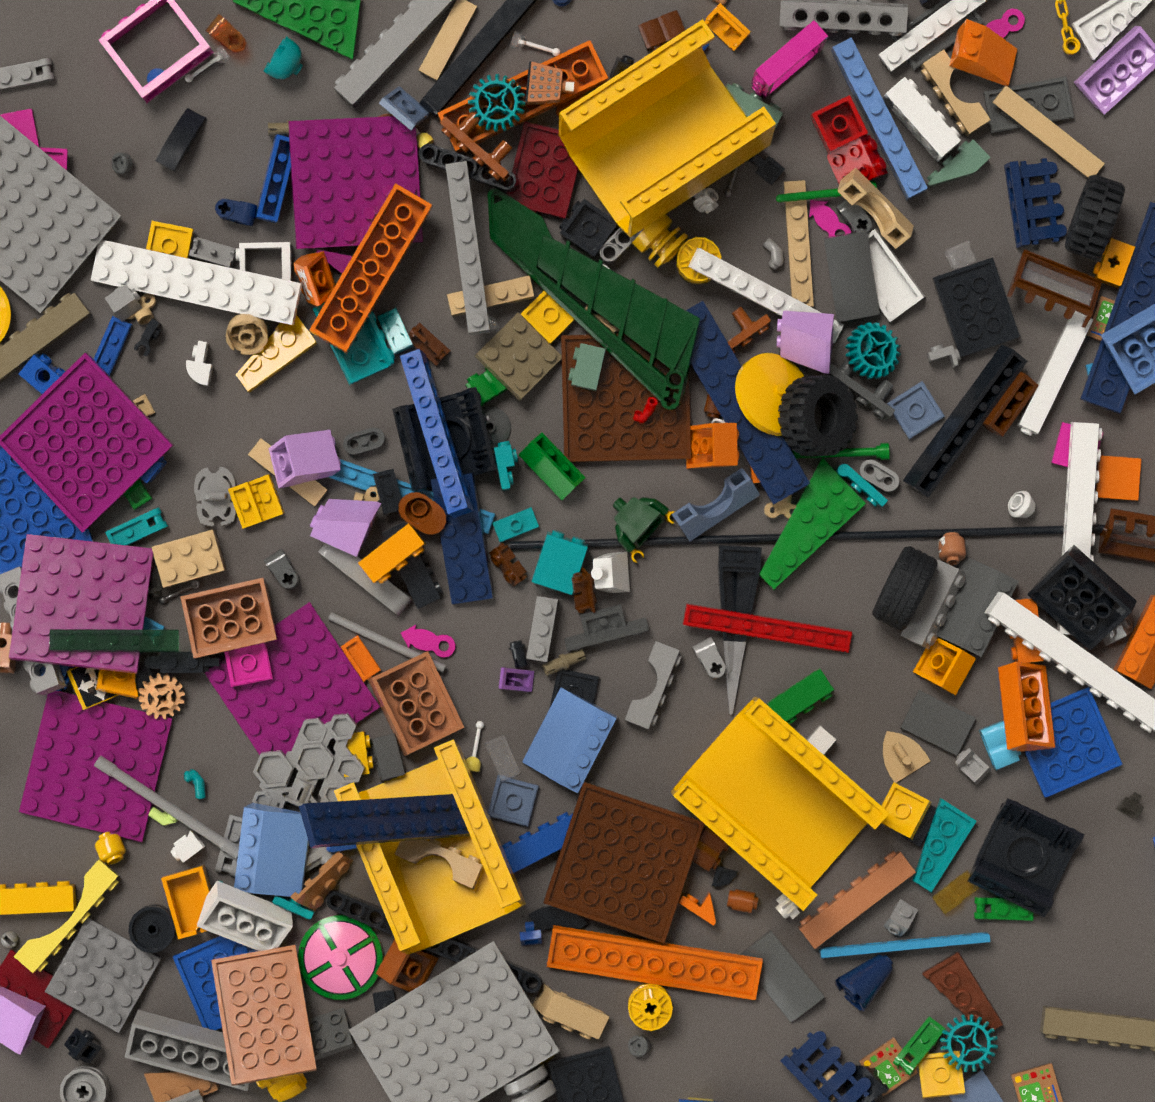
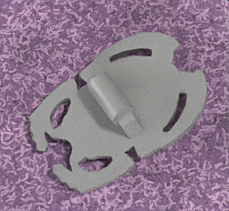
M219 467L216 473H211L209 468H204L199 471L195 478L194 493L196 500H202V504H197L196 506L197 515L200 523L207 526L214 525L213 522L209 521L215 516L225 520L221 522L222 526L234 522L236 510L233 502H230L231 497L228 491L230 485L223 476L229 479L232 487L236 485L232 473L224 467ZM203 477H205L204 481L201 483L200 490H198L200 480ZM230 507V508H231L230 515L227 516V517H224V514L226 513L227 508ZM202 509L207 511L209 518L203 516Z

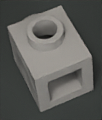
M126 284L118 287L113 293L105 297L107 303L121 322L142 309L138 302L141 297L134 288L130 290Z

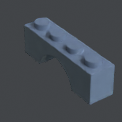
M743 468L724 479L723 491L713 502L702 506L688 503L672 514L689 542L760 495Z

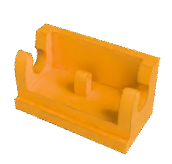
M721 3L704 21L709 29L732 51H735L751 33Z

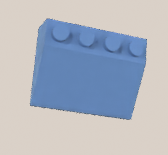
M1155 304L1101 335L1134 394L1155 383Z
M561 687L522 762L558 784L578 793L617 716Z
M251 803L244 807L234 888L253 894L288 897L294 892L299 894L303 890L309 841L300 812L257 803Z

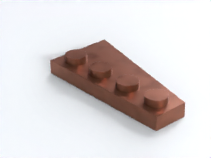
M959 951L922 972L968 1020L971 1014L974 1015V1022H977L978 1017H982L980 1022L982 1026L986 1021L989 1022V1025L985 1028L987 1031L991 1028L995 1030L1003 1025V1022Z

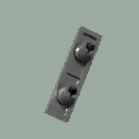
M850 357L846 358L839 369L830 364L829 374L819 371L822 375H831L844 382L848 386V391H851L854 398H856L855 401L864 408L867 406L871 409L877 418L887 421L894 413L895 409L884 402L893 385L883 379L874 393L869 392L849 377L855 367L854 364H848L851 360Z

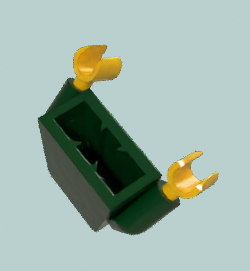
M633 497L627 503L622 498H618L613 504V508L619 512L614 517V520L617 522L615 531L618 542L628 553H631V558L635 563L638 562L634 559V555L640 553L644 558V554L639 548L665 519L668 523L675 524L670 520V515L676 511H669V508L657 499L645 497L637 499Z

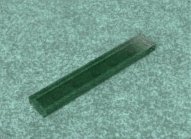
M50 629L49 651L179 652V630Z

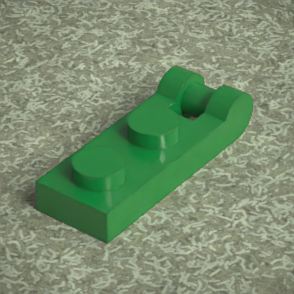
M975 897V919L1033 921V912L1004 898ZM985 904H991L990 912H985Z
M929 1016L897 1055L893 1063L898 1067L904 1068L905 1072L911 1076L942 1037V1031L946 1030V1028ZM907 1055L914 1058L911 1063L905 1059Z

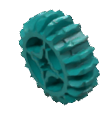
M499 74L495 75L496 80L494 81L488 75L487 83L482 78L479 80L482 85L481 87L474 84L473 88L477 93H469L471 97L475 98V100H468L469 105H475V107L469 109V112H477L474 118H481L478 123L480 127L487 123V131L490 130L491 125H494V132H498L499 125H502V130L506 131V123L512 128L514 127L512 119L517 122L520 121L519 116L516 114H524V110L519 107L525 106V102L519 101V99L525 96L524 93L517 94L521 89L520 85L513 88L515 84L514 79L508 84L506 83L508 80L506 75L502 81H499ZM492 87L504 88L498 94L486 91ZM509 92L515 101L513 110L509 109L504 102ZM481 96L489 103L485 114L479 108ZM501 98L500 103L502 107L497 105L492 108L493 102H491V99L497 101ZM496 112L508 115L503 119H490Z
M871 322L859 325L857 329L851 332L852 336L846 339L850 344L844 347L849 350L845 356L851 358L848 362L849 365H855L853 371L860 370L859 376L866 375L867 379L873 377L879 379L881 376L885 377L889 372L894 371V366L899 363L896 358L901 355V353L897 352L901 345L895 344L898 337L891 336L893 330L886 331L887 325L880 326L877 322L873 323V325ZM878 347V349L875 350L874 353L872 352L868 354V352L872 351V348L874 349Z
M961 1015L962 1022L959 1023L955 1017L953 1019L956 1024L954 1027L952 1024L947 1023V1026L951 1029L950 1032L942 1031L943 1034L948 1036L947 1039L940 1038V1042H946L947 1046H942L940 1049L948 1050L949 1053L943 1055L945 1059L949 1056L953 1058L949 1061V1065L956 1061L958 1062L956 1065L957 1070L960 1069L962 1064L965 1065L964 1072H968V1066H972V1071L976 1072L975 1065L979 1064L980 1068L984 1069L982 1061L985 1060L986 1063L990 1064L991 1061L987 1056L995 1057L996 1054L990 1052V1049L998 1048V1045L991 1044V1041L997 1040V1036L990 1037L989 1034L994 1032V1028L987 1031L985 1028L989 1025V1022L986 1021L982 1026L980 1024L982 1017H978L977 1022H974V1015H970L969 1021H966L965 1015ZM962 1026H973L967 1036L963 1037L954 1033ZM979 1029L986 1037V1047L976 1042V1035ZM972 1033H974L972 1042L979 1049L970 1047L964 1054L965 1044L958 1038L963 1040L966 1038L968 1040V1037H971ZM951 1039L962 1045L959 1058L952 1051ZM972 1050L983 1053L977 1060L965 1061L966 1056Z

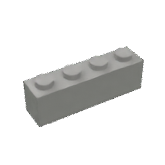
M937 560L938 564L914 616L901 634L907 640L928 650L936 642L937 633L940 627L944 625L947 618L946 614L949 608L954 605L956 594L964 585L966 573L940 560Z

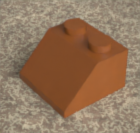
M394 939L376 974L391 985L411 992L426 982L439 958L425 950L409 955L400 952Z

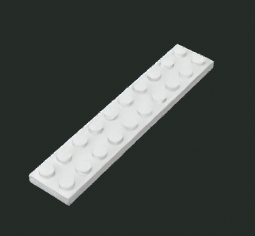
M101 240L97 246L91 281L118 287L126 284L131 290L134 288L140 292L235 313L250 314L254 317L294 325L302 289V283Z

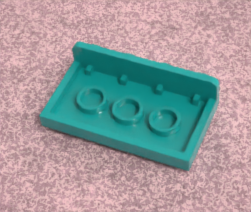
M325 303L313 308L316 317ZM373 311L348 353L330 344L349 385L385 370L394 364L395 357L393 351L387 347L385 335L381 329H378L376 316Z

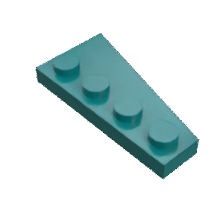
M940 798L915 870L916 873L912 880L932 892L975 825L976 820Z

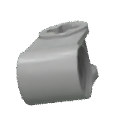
M709 637L694 645L692 648L699 661L703 664L707 674L712 678L723 676L726 667L713 639ZM713 663L722 666L719 670L720 674L710 671Z

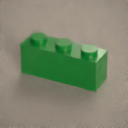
M543 432L519 453V456L561 500L566 498L586 478Z
M818 668L766 704L783 720L791 724L797 719V714L800 712L805 714L814 708L813 704L818 700L824 702L832 696L830 692L834 689L822 670Z

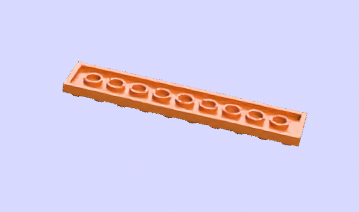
M553 925L547 967L756 1000L763 958Z

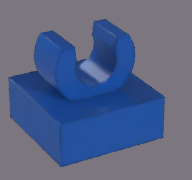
M533 921L525 922L526 932H520L521 946L542 944L541 930L534 929Z

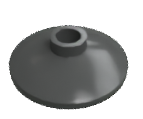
M482 407V412L487 420L486 424L492 423L494 426L493 430H487V433L491 436V448L498 447L497 443L505 442L509 437L511 430L510 420L506 413L497 407Z

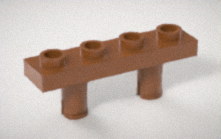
M473 112L459 126L452 123L445 116L440 122V125L443 127L441 131L448 138L451 139L453 136L459 141L457 145L465 153L469 150L474 155L473 160L481 167L485 164L490 169L488 173L497 181L501 178L505 182L510 174L501 166L500 162L510 152L512 147L502 140L491 154L486 153L468 135L480 121L478 117L474 118L475 114Z
M742 306L735 310L732 315L742 330L738 335L729 340L728 344L735 353L734 348L739 345L744 347L752 341L751 336L758 332L759 335L770 328L768 324L771 323L768 315L766 314L756 322H752Z

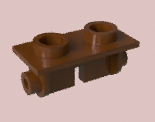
M420 322L409 332L413 345L426 353L427 358L436 366L451 351Z
M501 543L489 552L493 564L501 569L504 579L513 587L528 577L526 575L527 571L519 560L513 564L510 562L516 556L508 545L505 546L504 543Z
M581 567L582 574L577 572L572 577L573 592H581L574 595L575 609L578 613H584L586 609H590L595 613L597 600L593 592L594 579L591 573L589 574Z

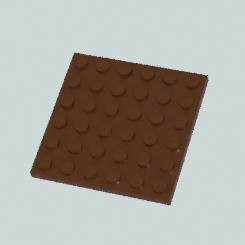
M624 334L623 340L649 361L651 354ZM561 335L564 455L570 462L691 459L689 373L682 405L676 409L668 410L657 399L658 403L654 413L645 423H639L633 420L635 411L640 410L643 412L648 398L656 397L607 350H605L596 391L571 386L572 381L568 380L570 369L575 368L577 360H573L575 348H580L581 343L600 348L604 347L591 335ZM656 358L654 366L664 375H667L670 368ZM673 374V383L676 385L681 383V376L679 374ZM669 388V390H674V391H673V394H674L675 391H679V389H671V388ZM673 395L668 397L671 404L676 402V399H673Z
M583 782L543 903L665 943L704 823L692 817Z

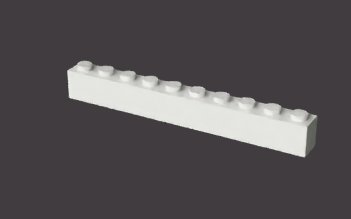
M1071 422L1062 555L1075 545L1092 561L1094 558L1093 555H1090L1091 546L1095 544V534H1092V525L1096 524V513L1093 512L1094 504H1097L1098 500L1095 483L1099 482V470H1096V462H1100L1101 450L1097 448L1098 441L1102 439V428H1099L1097 423ZM1057 622V630L1060 633L1072 635Z
M1003 592L997 593L984 612L990 616L988 618L990 622L996 626L1001 624L1007 628L1005 632L1013 638L1020 637L1023 640L1022 644L1031 650L1037 649L1040 652L1039 656L1048 662L1052 660L1057 663L1056 668L1065 674L1069 672L1074 675V681L1082 686L1086 684L1091 687L1089 690L1091 693L1099 698L1102 695L1108 699L1106 703L1114 709L1121 708L1125 711L1123 715L1131 721L1138 720L1141 723L1140 727L1149 733L1151 731L1155 732V699L1014 599Z

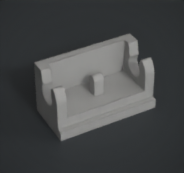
M199 237L194 238V245L189 253L191 258L232 268L236 256V248Z

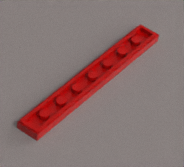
M687 603L683 619V625L847 653H849L853 633L848 630Z

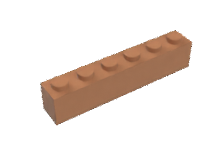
M893 850L884 857L886 861L880 865L874 864L867 870L869 874L863 878L859 876L850 883L851 887L846 891L844 889L840 890L833 896L835 899L829 904L824 902L816 909L818 912L811 917L809 914L800 921L801 925L798 928L814 949L916 873L900 851L895 853Z

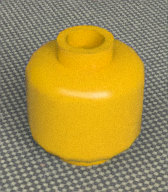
M105 832L99 835V840L95 843V849L100 860L108 865L121 861L126 852L121 837L118 834Z

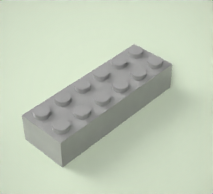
M142 1010L137 1011L132 1022L125 1058L248 1091L250 1083L231 1085L222 1032Z

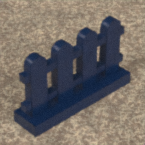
M1047 158L1040 159L1041 163L1027 165L1026 161H1021L1019 166L1018 161H1013L1004 165L1016 248L1028 246L1030 241H1032V245L1039 244L1038 240L1052 239L1053 242H1059V237H1063L1067 233L1065 225L1056 223V217L1063 214L1064 208L1059 203H1053V196L1060 193L1061 187L1058 183H1050L1049 175L1056 173L1058 168L1056 163L1047 162ZM1043 176L1044 184L1030 186L1029 178ZM1046 197L1047 205L1033 206L1032 199ZM1049 218V226L1036 227L1035 219Z
M817 1031L814 1035L809 1032L806 1035L809 1039L799 1049L794 1047L791 1050L794 1053L791 1057L787 1054L780 1060L819 1102H833L829 1098L832 1094L837 1098V1102H856L862 1095L867 1097L870 1094L867 1091L871 1087L870 1079L863 1077L857 1081L852 1076L856 1071V1065L853 1062H847L842 1065L837 1060L841 1056V1049L833 1046L828 1050L823 1045L827 1039L823 1031ZM819 1048L824 1055L812 1065L807 1059ZM802 1063L808 1068L806 1072L799 1067ZM834 1064L839 1070L827 1081L822 1074ZM817 1079L823 1084L821 1088L815 1083ZM846 1080H849L854 1086L842 1096L837 1089Z

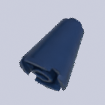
M878 954L835 980V985L839 991L843 989L846 994L844 997L856 1009L864 1012L893 971L891 966L893 962L887 955L882 956Z

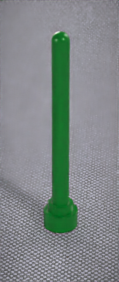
M874 180L870 181L876 187V182ZM838 188L778 194L776 201L782 203L841 197L842 195L838 192Z
M880 443V445H876V448H846L838 454L830 456H803L791 450L796 459L876 456V458L881 460H889V443Z

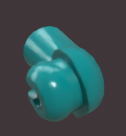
M194 769L185 771L184 780L186 782H193L195 798H205L204 779Z

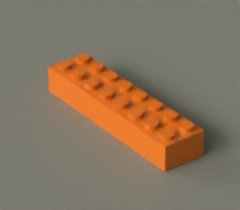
M590 40L541 63L563 70L562 80L575 81L574 93H561L560 103L526 105L525 103V106L519 107L524 110V114H516L519 116L520 121L517 122L512 119L514 127L608 81V76ZM528 70L509 78L506 82L509 84L514 79L515 84L513 88L520 85L521 89L517 94L524 93L525 97L519 99V101L525 102ZM492 87L486 91L498 94L504 88ZM509 92L504 102L509 109L513 110L515 101ZM481 96L479 108L485 114L489 103ZM469 97L438 112L440 121L446 116L452 123L459 126L470 114L469 109L475 107V105H469L468 100H475V98ZM501 98L497 101L491 99V102H493L492 108L497 105L502 107L500 103ZM496 112L490 119H503L508 115ZM484 123L481 127L477 124L468 134L469 138L476 144H479L504 132L502 125L498 126V132H494V125H491L490 130L487 131V123ZM508 123L505 124L506 130L511 128ZM453 136L451 139L449 138L455 152H462L463 150L457 145L459 141Z
M395 183L309 330L312 334L348 353L432 210V204Z

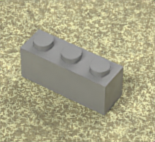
M537 596L526 659L548 661L558 599Z

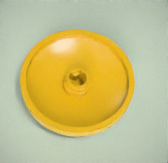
M762 353L749 359L740 368L735 382L736 398L744 416L762 432L783 436L780 431L782 428L781 424L778 423V418L780 417L778 409L779 405L782 404L781 397L786 393V388L794 380L804 377L803 373L794 363L780 357L778 354Z

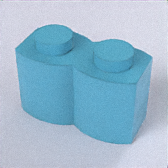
M999 721L979 729L989 759L995 770L1020 761L1018 756L1021 755V751L1007 750L1004 721Z

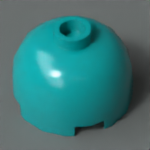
M286 36L273 53L271 62L266 64L263 72L275 79L281 80L289 78L292 74L297 75L303 66L300 63L302 58L300 47Z

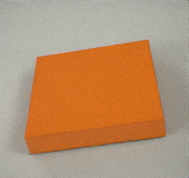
M1101 455L1100 462L1097 465V470H1099V482L1096 483L1098 498L1138 501L1141 458Z

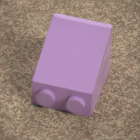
M783 311L782 319H778L777 331L781 332V335L777 336V348H780V357L829 374L833 347L834 314Z
M331 430L286 435L268 448L278 488L330 477L341 470L340 459L336 454L335 439L331 434Z
M328 499L325 506L320 505L317 514L312 519L310 527L313 529L310 536L357 557L369 536L381 503L376 501Z
M0 986V1043L21 1055L31 1044L46 1006Z

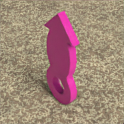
M1009 9L1003 14L1001 19L991 21L986 26L1004 38L1008 32L1019 31L1025 23V17L1020 10ZM1010 16L1018 18L1016 25H1011L1008 22Z
M810 200L809 218L813 215L816 224L822 230L828 232V236H835L837 230H843L845 234L851 233L850 228L846 224L839 222L835 212L830 207L825 206L828 201Z
M416 625L401 632L408 648L412 644L419 650H432L437 656L444 658L452 655L455 650V641L448 635L436 636L431 631L415 629ZM441 641L448 642L449 648L447 651L439 649Z

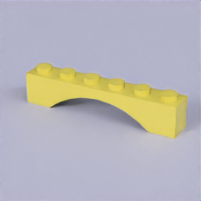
M99 859L84 876L81 900L69 920L51 934L28 940L14 957L32 973H35L37 970L41 972L48 964L46 959L51 954L55 956L63 947L60 943L65 938L69 940L77 931L74 927L79 922L83 924L91 915L88 911L93 906L97 908L105 899L102 895L107 890L111 892L119 883L116 880L119 875Z

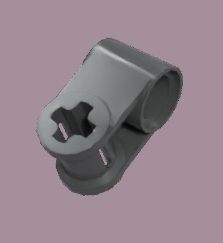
M847 200L836 207L837 212L853 233L866 230L867 234L870 232L872 222L862 207L851 205ZM858 222L861 224L866 223L865 230L857 228Z
M282 549L264 559L265 564L282 587L294 589L298 586L299 576ZM286 575L294 576L291 585L284 583L287 580Z

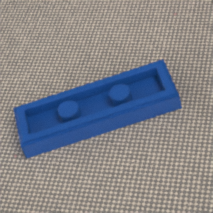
M112 316L94 357V360L109 376L132 327V324L125 321L121 322L119 318Z

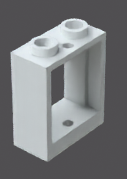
M290 242L239 243V248H236V261H240L239 270L246 271V250L282 249V279L292 281V244Z

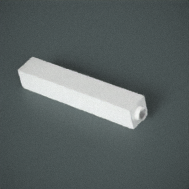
M1075 311L1072 318L1068 319L1037 382L1039 386L1030 397L1017 426L1021 427L1020 431L1024 434L1032 436V434L1036 435L1039 433L1093 319L1089 320L1086 328L1081 327L1085 315Z

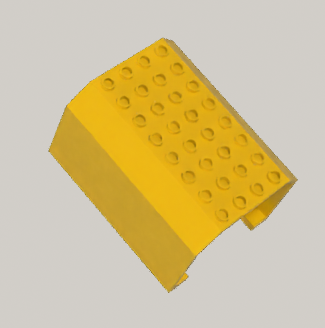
M703 19L559 113V136L570 158L613 220L629 237H632L771 145L776 123L766 108L762 107L746 117L710 66L702 47L714 40L715 36Z
M754 697L737 714L671 791L672 795L803 911L817 896L811 887L867 824L876 829L889 814L888 811L758 697Z
M454 739L434 747L438 760L407 772L405 775L398 776L361 792H358L354 782L334 790L338 801L453 794L470 835L437 838L435 840L442 842L441 847L449 850L451 846L462 851L461 856L468 858L469 855H472L481 860L480 864L484 868L474 889L453 880L451 865L443 857L431 855L424 857L417 864H414L395 855L400 841L356 845L400 952L408 955L432 947L526 905L463 752Z

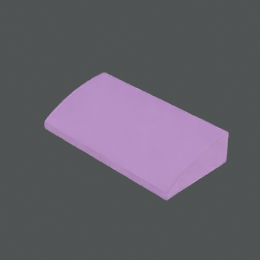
M1134 26L1073 83L1105 115L1155 69V43L1141 26Z

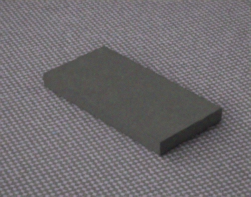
M942 0L908 23L907 32L902 33L901 36L891 35L893 41L899 40L951 0ZM976 10L972 11L909 58L907 61L915 71L924 62L955 44L957 31L966 19L983 25L984 21Z
M1067 76L1009 87L1052 122L1074 118ZM1003 88L983 92L987 115L991 119L989 121L991 134L1024 128L992 103Z

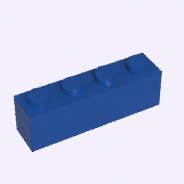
M278 134L274 137L255 215L257 219L273 223L278 221L291 168L289 137Z
M565 812L556 817L558 821L552 824L548 821L538 826L539 831L533 834L528 831L519 836V841L513 844L511 841L503 844V850L513 873L560 850L573 813L569 815L568 812Z

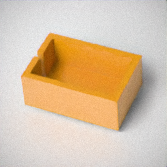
M408 523L358 562V564L373 583L379 582L382 584L391 577V571L394 569L399 571L408 564L406 560L410 556L416 558L425 551L423 546L426 543L413 526Z
M205 865L161 878L178 939L199 933L200 927H197V923L206 896L211 890ZM200 928L201 933L207 931L205 929Z

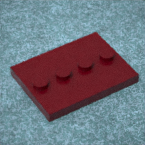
M524 122L512 173L519 179V187L516 191L507 192L506 194L532 211L565 219L578 168L570 158L559 136L558 129ZM510 177L508 186L513 184V177Z
M11 949L0 966V986L46 1006L33 1039L46 1048H50L74 1008L45 992L54 976L45 969L41 972L37 970L35 973H32L14 957L17 952Z

